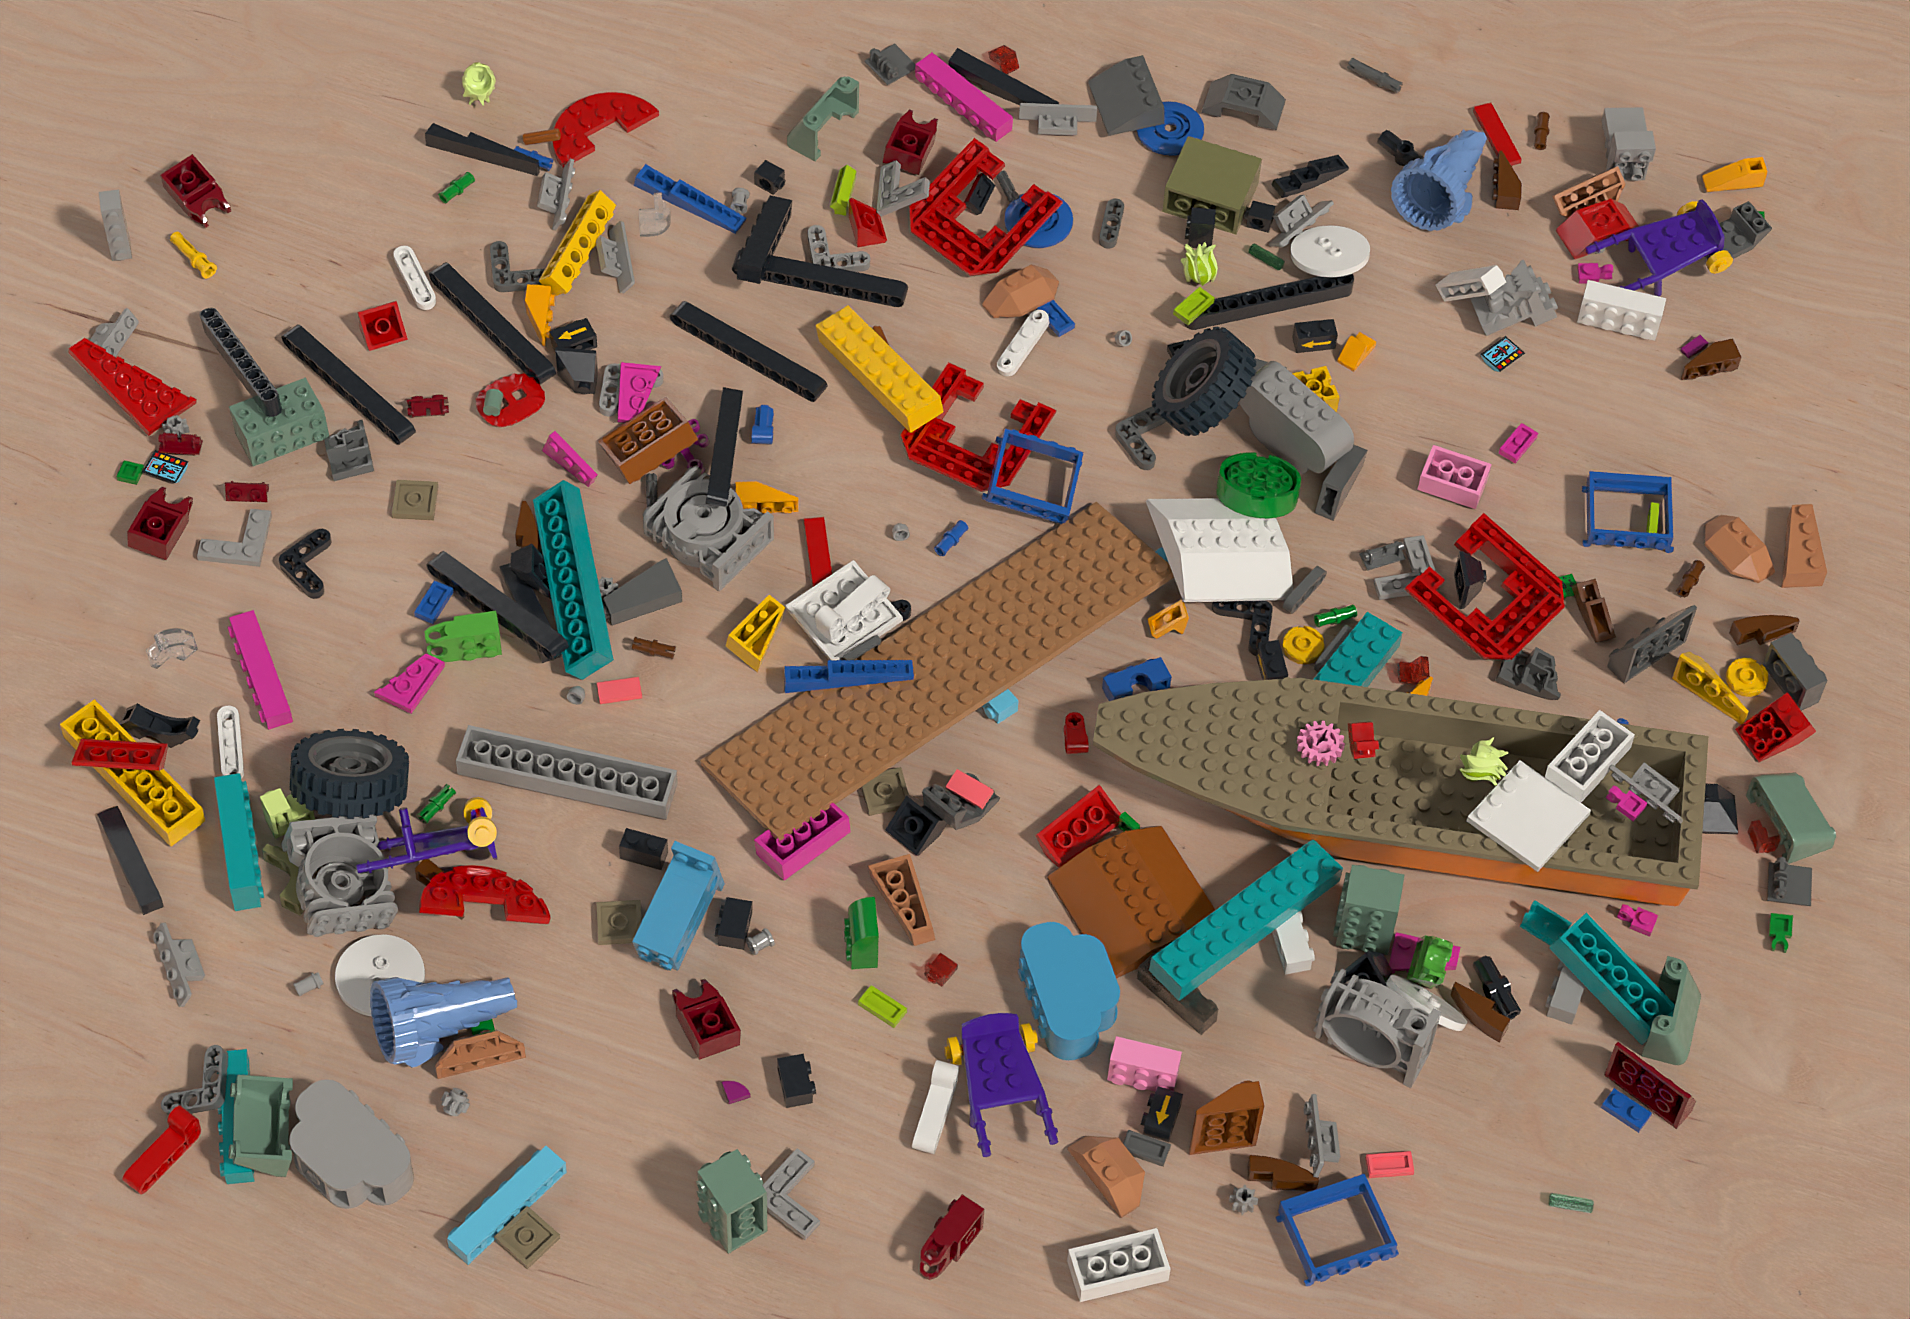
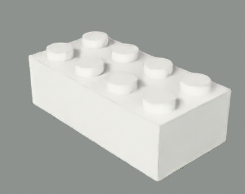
M1588 280L1577 323L1655 341L1666 298Z
M1599 710L1548 765L1545 778L1581 803L1609 773L1611 764L1615 766L1629 751L1635 734Z
M1157 1228L1068 1249L1067 1263L1080 1302L1169 1281L1171 1269Z

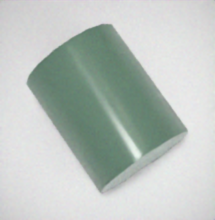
M489 389L486 392L483 412L486 415L498 416L500 414L503 393L500 390Z

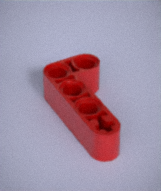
M181 1105L175 1107L170 1112L167 1118L169 1127L123 1175L122 1180L139 1194L147 1192L192 1146L201 1134L199 1119Z

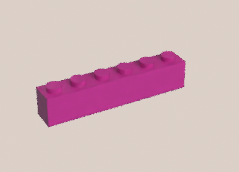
M933 52L915 64L916 79L920 83L925 84L932 93L941 97L946 104L951 105L960 115L967 118L973 126L983 131L987 137L997 142L1012 130L1013 117Z
M254 610L229 617L231 626L227 627L230 638H235L236 643H233L236 654H241L242 659L239 661L242 671H247L248 673L246 677L249 689H254L255 693L252 694L255 706H260L261 710L258 711L261 723L266 722L268 730L292 723L290 707Z

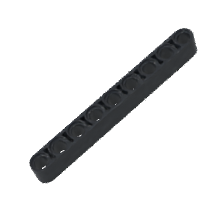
M741 250L737 252L732 266V271L736 275L737 271H735V263L737 259H740ZM778 256L772 257L762 281L892 307H902L904 305L909 288L905 282Z
M445 262L429 272L432 283L528 377H534L536 382L541 385L556 375L553 364L449 263Z
M1349 274L1340 277L1318 276L1216 298L1214 303L1189 325L1184 323V325L1188 329L1197 330L1348 297L1352 294L1354 275Z
M682 301L669 316L672 323L808 401L815 402L828 387L826 381L819 375L687 301Z
M215 308L202 310L199 315L204 332L263 413L269 417L279 415L283 409L278 391Z
M297 324L281 336L283 343L288 349L397 445H400L416 433L413 424L300 324Z
M723 387L706 504L727 507L743 390Z
M441 551L426 564L427 569L435 578L445 585L452 587L453 591L482 612L496 611L497 620L500 625L550 661H553L569 647L568 642L561 634L447 552Z

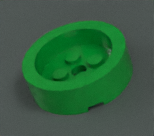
M1256 452L1239 453L1226 458L1222 462L1216 494L1226 507L1239 514L1263 519L1278 518L1291 513L1296 508L1301 487V475L1293 465L1273 455H1269V458L1257 456Z

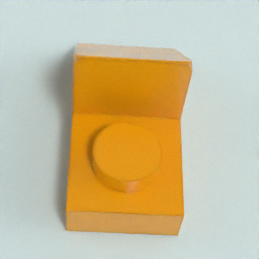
M1361 332L1356 337L1350 336L1337 362L1354 372L1375 348L1377 341Z
M1180 600L1147 620L1152 636L1157 639L1172 630L1183 634L1189 617L1183 600Z

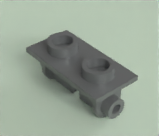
M1395 541L1392 544L1372 550L1367 549L1366 552L1359 554L1367 571L1406 559L1402 552L1404 549L1402 541Z

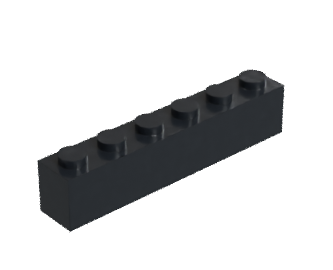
M770 195L767 202H763L761 214L758 213L756 225L753 224L751 236H747L745 248L742 247L740 259H737L735 263L738 280L757 284L761 283L791 218L792 200Z

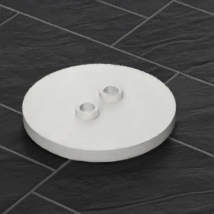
M1319 226L1308 229L1296 236L1291 244V259L1293 263L1304 272L1321 277H1340L1352 274L1363 268L1370 257V245L1367 239L1357 231L1341 226Z
M373 935L355 942L342 954L335 971L337 991L343 1002L352 1010L371 1017L370 990L374 981L399 977L421 983L425 982V968L419 952L406 940L392 935Z
M1396 975L1389 977L1386 982L1387 987L1405 998L1415 1011L1429 1017L1434 1008L1441 1012L1438 1024L1455 1031H1462L1465 1028L1467 1020L1443 999L1403 977Z

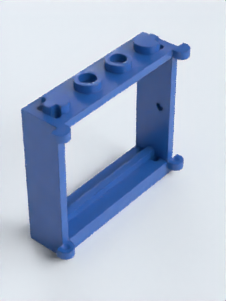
M1005 428L1002 436H997L995 440L999 446L988 493H983L982 499L1056 523H1065L1069 520L1068 517L1084 452L1078 451L1074 447H1065L1054 441H1045L1034 435H1025L1017 430ZM1006 443L1073 463L1064 507L996 487Z
M1589 471L1586 486H1582V492L1586 493L1587 540H1583L1584 547L1596 544L1614 545L1617 547L1654 548L1658 550L1665 549L1666 553L1674 551V547L1671 546L1673 541L1672 477ZM1594 490L1664 495L1665 534L1595 529Z
M1365 1174L1280 1201L1278 1209L1280 1215L1275 1218L1278 1223L1282 1221L1308 1277L1307 1280H1304L1306 1286H1311L1315 1281L1324 1282L1330 1276L1336 1274H1347L1356 1267L1365 1268L1374 1261L1380 1259L1381 1261H1386L1399 1255L1396 1240ZM1362 1194L1385 1245L1315 1268L1292 1217Z

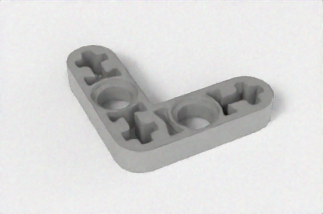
M813 225L808 229V244L812 263L823 264L829 267L833 263L834 268L854 272H862L869 269L870 255L867 252L859 251L830 255L825 229L820 225ZM815 233L819 236L818 241H816ZM816 248H823L825 251L823 253H816L814 250ZM845 261L847 265L838 266L837 262Z
M610 364L605 368L599 406L601 414L607 417L615 415L618 411L620 364ZM661 369L653 388L663 384V372ZM609 387H615L617 391H615L614 393H608L606 389ZM608 400H611L610 408H606Z

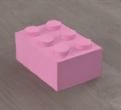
M1433 445L1421 473L1418 490L1476 509L1487 483L1492 464Z
M1116 1036L1107 1080L1117 1085L1134 1086L1138 1090L1156 1092L1157 1086L1174 1091L1182 1052Z

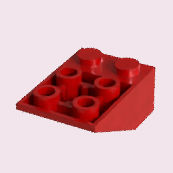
M1788 692L1735 729L1758 762L1800 744L1816 732Z

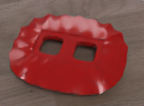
M513 373L510 376H504L500 380H495L493 384L487 385L484 390H481L476 398V408L483 419L492 426H512L530 417L543 406L545 391L536 382L534 377H528L525 373ZM489 389L500 390L503 393V399L509 404V406L501 409L498 416H488L483 412L486 392ZM521 389L526 394V397L516 400L512 393Z

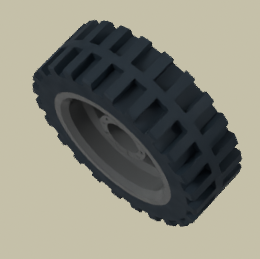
M1218 326L1213 327L1212 330L1210 328L1204 329L1203 333L1198 332L1194 335L1193 339L1186 340L1184 346L1174 352L1175 355L1167 360L1165 363L1166 367L1158 375L1160 377L1159 380L1155 381L1154 384L1155 391L1152 392L1154 411L1185 436H1197L1200 432L1206 433L1210 427L1215 428L1222 419L1225 420L1229 417L1232 409H1236L1239 406L1238 402L1240 399H1244L1247 393L1245 391L1248 387H1251L1253 382L1251 378L1255 376L1256 370L1253 368L1256 366L1255 354L1233 333L1224 327L1220 328Z
M337 729V731L332 732L324 730L322 734L313 733L310 735V738L305 737L300 740V743H296L294 750L291 752L289 786L293 798H297V802L300 805L305 804L306 809L310 811L317 810L318 814L321 815L330 814L333 818L344 816L347 819H354V817L365 819L369 818V815H383L384 811L391 812L394 810V806L399 807L402 804V800H405L407 797L409 755L405 752V748L402 745L397 746V741L393 739L388 740L387 736L382 734L379 736L375 735L372 731L360 732L359 729H352V731Z

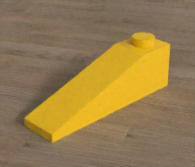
M1690 651L1682 653L1679 656L1672 679L1738 723L1743 724L1749 711L1710 665L1700 656Z

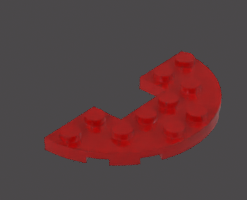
M605 92L584 97L570 105L560 115L554 129H559L561 133L560 140L553 141L556 159L561 167L564 168L570 159L576 162L595 151V145L587 138L588 136L616 121L629 133L658 117L659 110L648 101L626 93Z
M486 866L453 867L452 871L440 872L424 888L419 903V913L463 917L465 911L463 901L504 905L506 921L549 924L551 919L544 900L538 898L533 893L531 886L521 879L516 881L506 876L507 872Z

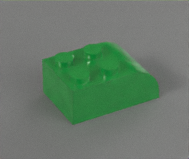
M866 897L851 903L848 907V918H844L846 961H851V970L878 968L879 933L875 897Z

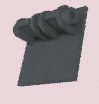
M896 44L889 46L881 52L879 49H871L869 52L870 58L864 61L887 85L915 70V63Z
M1778 857L1775 863L1769 862L1767 901L1811 906L1812 868L1788 865L1784 857Z

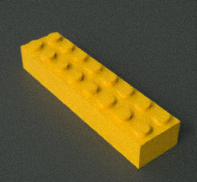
M849 305L815 325L819 342L910 433L943 413L940 395Z
M95 699L60 723L63 737L75 750H77L81 739L136 742ZM93 767L170 847L205 822L202 807L164 769L156 771Z

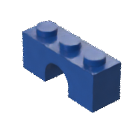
M1159 657L1149 659L1136 666H1129L1117 673H1109L1103 677L1102 689L1108 701L1132 696L1133 689L1131 686L1136 684L1144 685L1149 691L1169 689L1172 676L1162 658Z

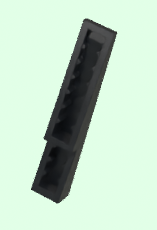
M959 48L955 50L948 61V65L962 77L981 84L982 90L1019 106L1020 103L1059 104L1058 101Z
M432 123L425 132L426 146L535 176H538L540 173L539 160L473 132H470L466 137L435 123Z
M510 563L499 566L513 601L550 626L533 588L523 582L517 574H513L510 569ZM537 651L541 663L550 661Z
M115 806L98 813V818L142 914L145 915L163 908L164 905L159 891L119 807Z

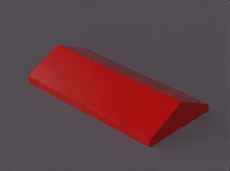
M81 739L72 759V766L160 771L165 766L168 744Z
M1099 784L1035 836L1043 853L1060 868L1119 824V815L1121 813Z

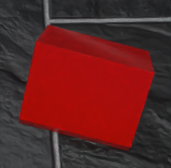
M850 198L849 220L857 247L885 243L887 238L877 209L854 198Z
M397 301L357 312L360 331L369 351L408 340Z

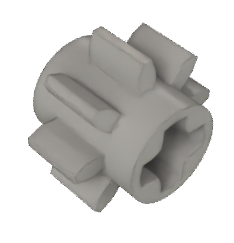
M178 415L167 418V424H163L164 432L178 434V438H181V434L190 432L186 418L181 419Z
M602 576L598 580L602 602H604V597L618 589V583L613 584L612 577Z
M453 1088L450 1092L445 1091L441 1098V1101H443L442 1105L444 1106L443 1110L452 1116H458L461 1112L466 1113L470 1106V1103H468L469 1099L467 1098L468 1094L459 1088Z
M1246 1185L1240 1189L1235 1187L1234 1195H1230L1229 1202L1234 1203L1232 1210L1241 1212V1215L1247 1211L1252 1213L1254 1210L1253 1205L1258 1203V1198L1253 1197L1255 1189L1250 1190L1246 1188Z

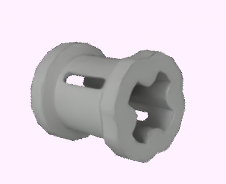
M735 188L732 191L733 202L730 209L739 214L746 213L748 207L746 203L750 196L749 191L744 188Z
M766 928L762 929L761 933L746 938V943L753 955H757L758 951L768 946L772 947L775 945L771 933Z

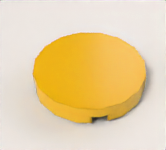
M1297 626L1287 631L1283 638L1282 648L1285 655L1291 661L1307 665L1318 660L1324 652L1325 644L1323 636L1316 629L1310 626L1299 628Z
M1740 658L1733 661L1728 667L1726 682L1734 693L1745 697H1753L1765 690L1768 683V672L1762 664L1756 663V660Z

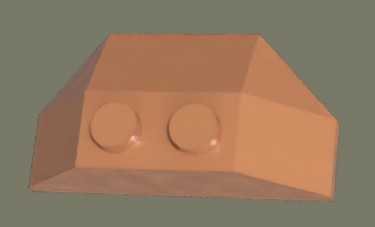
M1617 166L1560 191L1552 197L1560 215L1568 219L1576 210L1610 198L1618 201L1626 184Z
M1031 264L1000 280L982 305L993 318H999L1000 316L1021 317L1054 300L1059 281L1048 269Z
M1720 515L1705 525L1704 545L1731 574L1760 583L1775 573L1766 545L1739 517Z
M497 1029L492 1031L484 1030L472 1036H460L451 1041L435 1064L437 1078L441 1079L526 1058L524 1043Z
M1085 1136L1068 1147L1067 1150L1120 1218L1140 1206L1145 1171L1119 1138Z

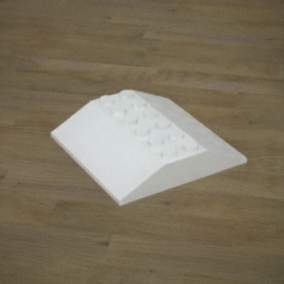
M1219 498L1146 500L1183 602L1286 600L1293 592L1290 552L1276 518L1263 519L1239 514L1226 507Z

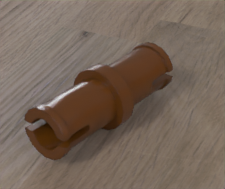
M1539 112L1537 115V126L1534 128V134L1536 135L1534 147L1537 150H1544L1547 146V136L1550 133L1548 127L1550 115L1547 112Z
M1694 560L1690 569L1684 573L1683 580L1676 589L1679 596L1688 597L1693 586L1698 584L1699 576L1705 569L1702 561Z
M634 637L633 642L642 645L632 644V650L650 653V656L653 657L658 655L671 659L674 658V653L666 651L675 652L676 646L659 643L655 639L650 641Z

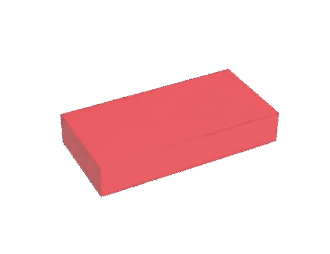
M639 677L597 683L600 704L642 699Z
M958 769L945 786L947 790L980 809L984 808L994 793L993 789Z
M1411 1151L1366 1154L1365 1159L1369 1178L1414 1175Z

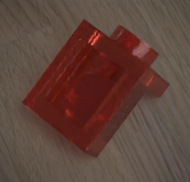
M1006 45L988 52L989 58L999 64L1002 72L1009 74L1019 69L1016 51Z
M1420 656L1410 663L1399 662L1397 664L1398 681L1400 683L1417 685L1421 680L1430 677L1429 660L1426 656Z
M1760 820L1751 821L1747 833L1756 853H1771L1775 851L1780 843V836L1768 837L1767 829L1762 826Z
M940 953L931 964L928 962L925 965L924 975L931 983L943 987L958 969V964Z

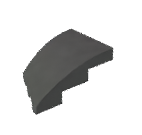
M363 419L357 421V426L347 430L344 428L337 434L324 439L334 481L374 471Z
M1535 647L1529 655L1520 651L1512 660H1502L1495 681L1515 690L1541 698L1558 700L1561 697V693L1557 689L1556 682L1558 676L1555 671L1554 656Z

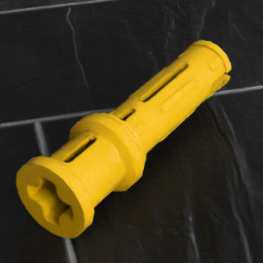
M176 231L170 236V241L190 260L191 266L200 271L203 278H210L216 273V264L210 262L205 253L197 251L180 232Z

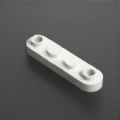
M408 246L396 248L394 251V261L417 307L422 310L433 308L436 304L435 293L412 248Z
M1033 311L997 362L998 371L1001 375H1014L1047 329L1049 317L1045 311Z
M224 706L217 713L222 776L235 772L236 774L240 773L241 778H243L244 764L239 713L233 706Z

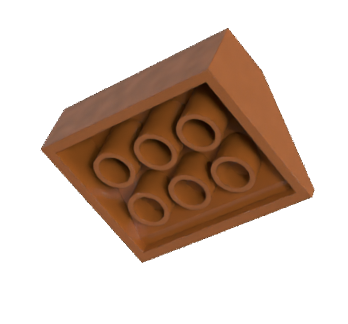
M664 397L598 442L622 476L631 484L640 480L648 472L658 468L666 460L672 459L677 453L690 447L699 439L686 418L667 397Z
M1247 1080L1236 1084L1196 1110L1189 1155L1256 1146L1265 1106L1259 1081L1252 1082Z

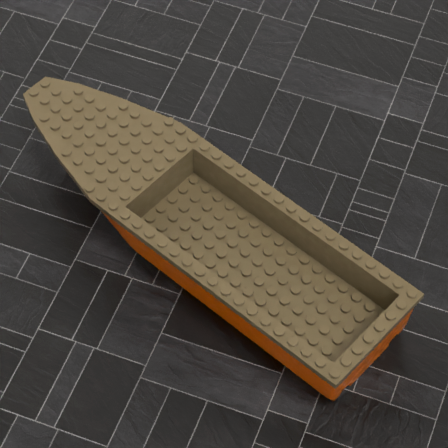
M1289 677L1272 680L1210 683L1149 691L1101 703L1098 706L1093 746L1141 774L1197 799L1221 807L1281 837L1304 845L1311 840H1315L1328 854L1334 856L1666 906H1679L1690 889L1698 890L1709 736L1620 724L1635 734L1631 748L1615 767L1629 778H1632L1641 765L1646 763L1679 788V792L1667 807L1677 813L1683 819V822L1680 824L1675 820L1672 823L1663 816L1664 811L1657 807L1655 810L1648 804L1634 821L1630 820L1616 809L1618 803H1612L1606 799V796L1609 794L1608 791L1613 785L1617 786L1625 794L1629 792L1628 788L1630 786L1624 780L1620 783L1611 776L1613 772L1610 770L1581 802L1591 810L1590 815L1537 872L1467 822L1468 816L1498 785L1504 776L1500 775L1501 779H1497V785L1495 786L1489 780H1468L1460 771L1461 768H1465L1460 755H1470L1471 749L1478 741L1489 740L1494 737L1490 746L1497 750L1508 752L1507 755L1499 758L1508 768L1507 770L1503 769L1506 775L1519 761H1522L1545 777L1548 765L1591 719ZM1313 721H1316L1318 725L1325 721L1326 726L1332 723L1333 729L1339 728V735H1344L1343 743L1345 745L1341 757H1337L1335 763L1329 760L1328 766H1325L1323 762L1316 766V761H1312L1309 764V758H1302V752L1297 751V738L1300 730H1305L1306 724L1312 727ZM1373 722L1374 740L1379 741V749L1375 750L1376 757L1354 759L1349 745L1348 723ZM1642 794L1639 795V797L1644 801L1647 800V798Z

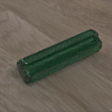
M1255 243L1249 248V254L1276 270L1280 271L1283 268L1285 261Z
M1550 1193L1548 1204L1551 1207L1592 1213L1594 1201L1591 1199Z

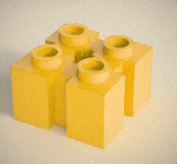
M1327 366L1311 369L1310 374L1306 375L1304 371L1292 373L1337 412L1340 397L1335 385H1330L1332 378Z

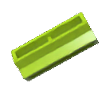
M849 165L842 167L838 173L829 206L834 209V214L847 215L849 199L852 196L856 181V170Z

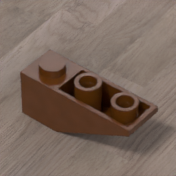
M1499 151L1498 158H1494L1493 170H1496V173L1493 174L1492 184L1496 185V188H1493L1492 200H1495V208L1519 210L1522 183L1504 153Z
M1734 339L1722 340L1711 344L1684 366L1681 380H1693L1702 376H1712L1717 373L1732 372L1738 369L1742 357Z

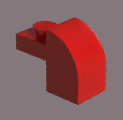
M1373 722L1348 723L1349 745L1352 757L1354 759L1376 757L1375 750L1379 749V741L1374 740Z

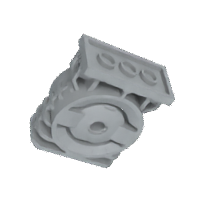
M695 466L689 468L679 481H675L665 494H661L657 502L645 509L643 513L644 534L649 537L653 535V540L656 543L662 542L663 547L669 549L671 554L680 562L700 568V573L713 581V588L720 592L774 540V516L768 511L763 515L755 508L743 509L739 496L731 488L729 490L727 507L706 504L710 475L707 473L701 475V469ZM679 510H681V511H680V523L678 524V521H677V512H678ZM728 513L730 515V520L726 526Z
M369 815V818L362 819V817L347 819V817L343 816L339 818L290 822L282 841L283 852L287 851L289 861L299 867L296 893L301 909L305 910L304 921L308 923L307 933L309 935L320 937L329 933L343 934L346 931L356 930L357 932H362L372 928L385 929L393 922L398 906L396 903H393L395 895L390 891L392 885L388 881V867L372 870V873H369V871L358 873L356 867L357 864L367 863V860L372 862L385 859L377 848L379 839L375 828L377 823L376 815ZM321 867H323V868L318 872V874H317V876H316V879H312L313 874H314L318 869H320ZM362 896H366L360 906H356L360 902Z
M1346 970L1335 971L1330 981L1332 983L1330 988L1324 990L1320 999L1322 1001L1318 1008L1320 1012L1316 1018L1317 1023L1313 1030L1316 1032L1315 1037L1320 1039L1325 1032L1328 1037L1327 1043L1330 1045L1334 1044L1340 1051L1352 1059L1368 1066L1392 1068L1405 1074L1403 1085L1411 1089L1431 1052L1441 1012L1433 1008L1429 1017L1415 1011L1405 998L1392 989L1370 980L1358 979L1359 976L1355 974L1350 981L1344 983Z

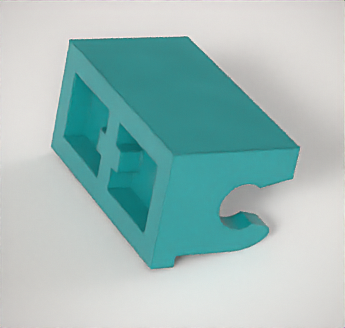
M1534 900L1529 912L1525 913L1520 927L1551 946L1571 927L1572 922Z

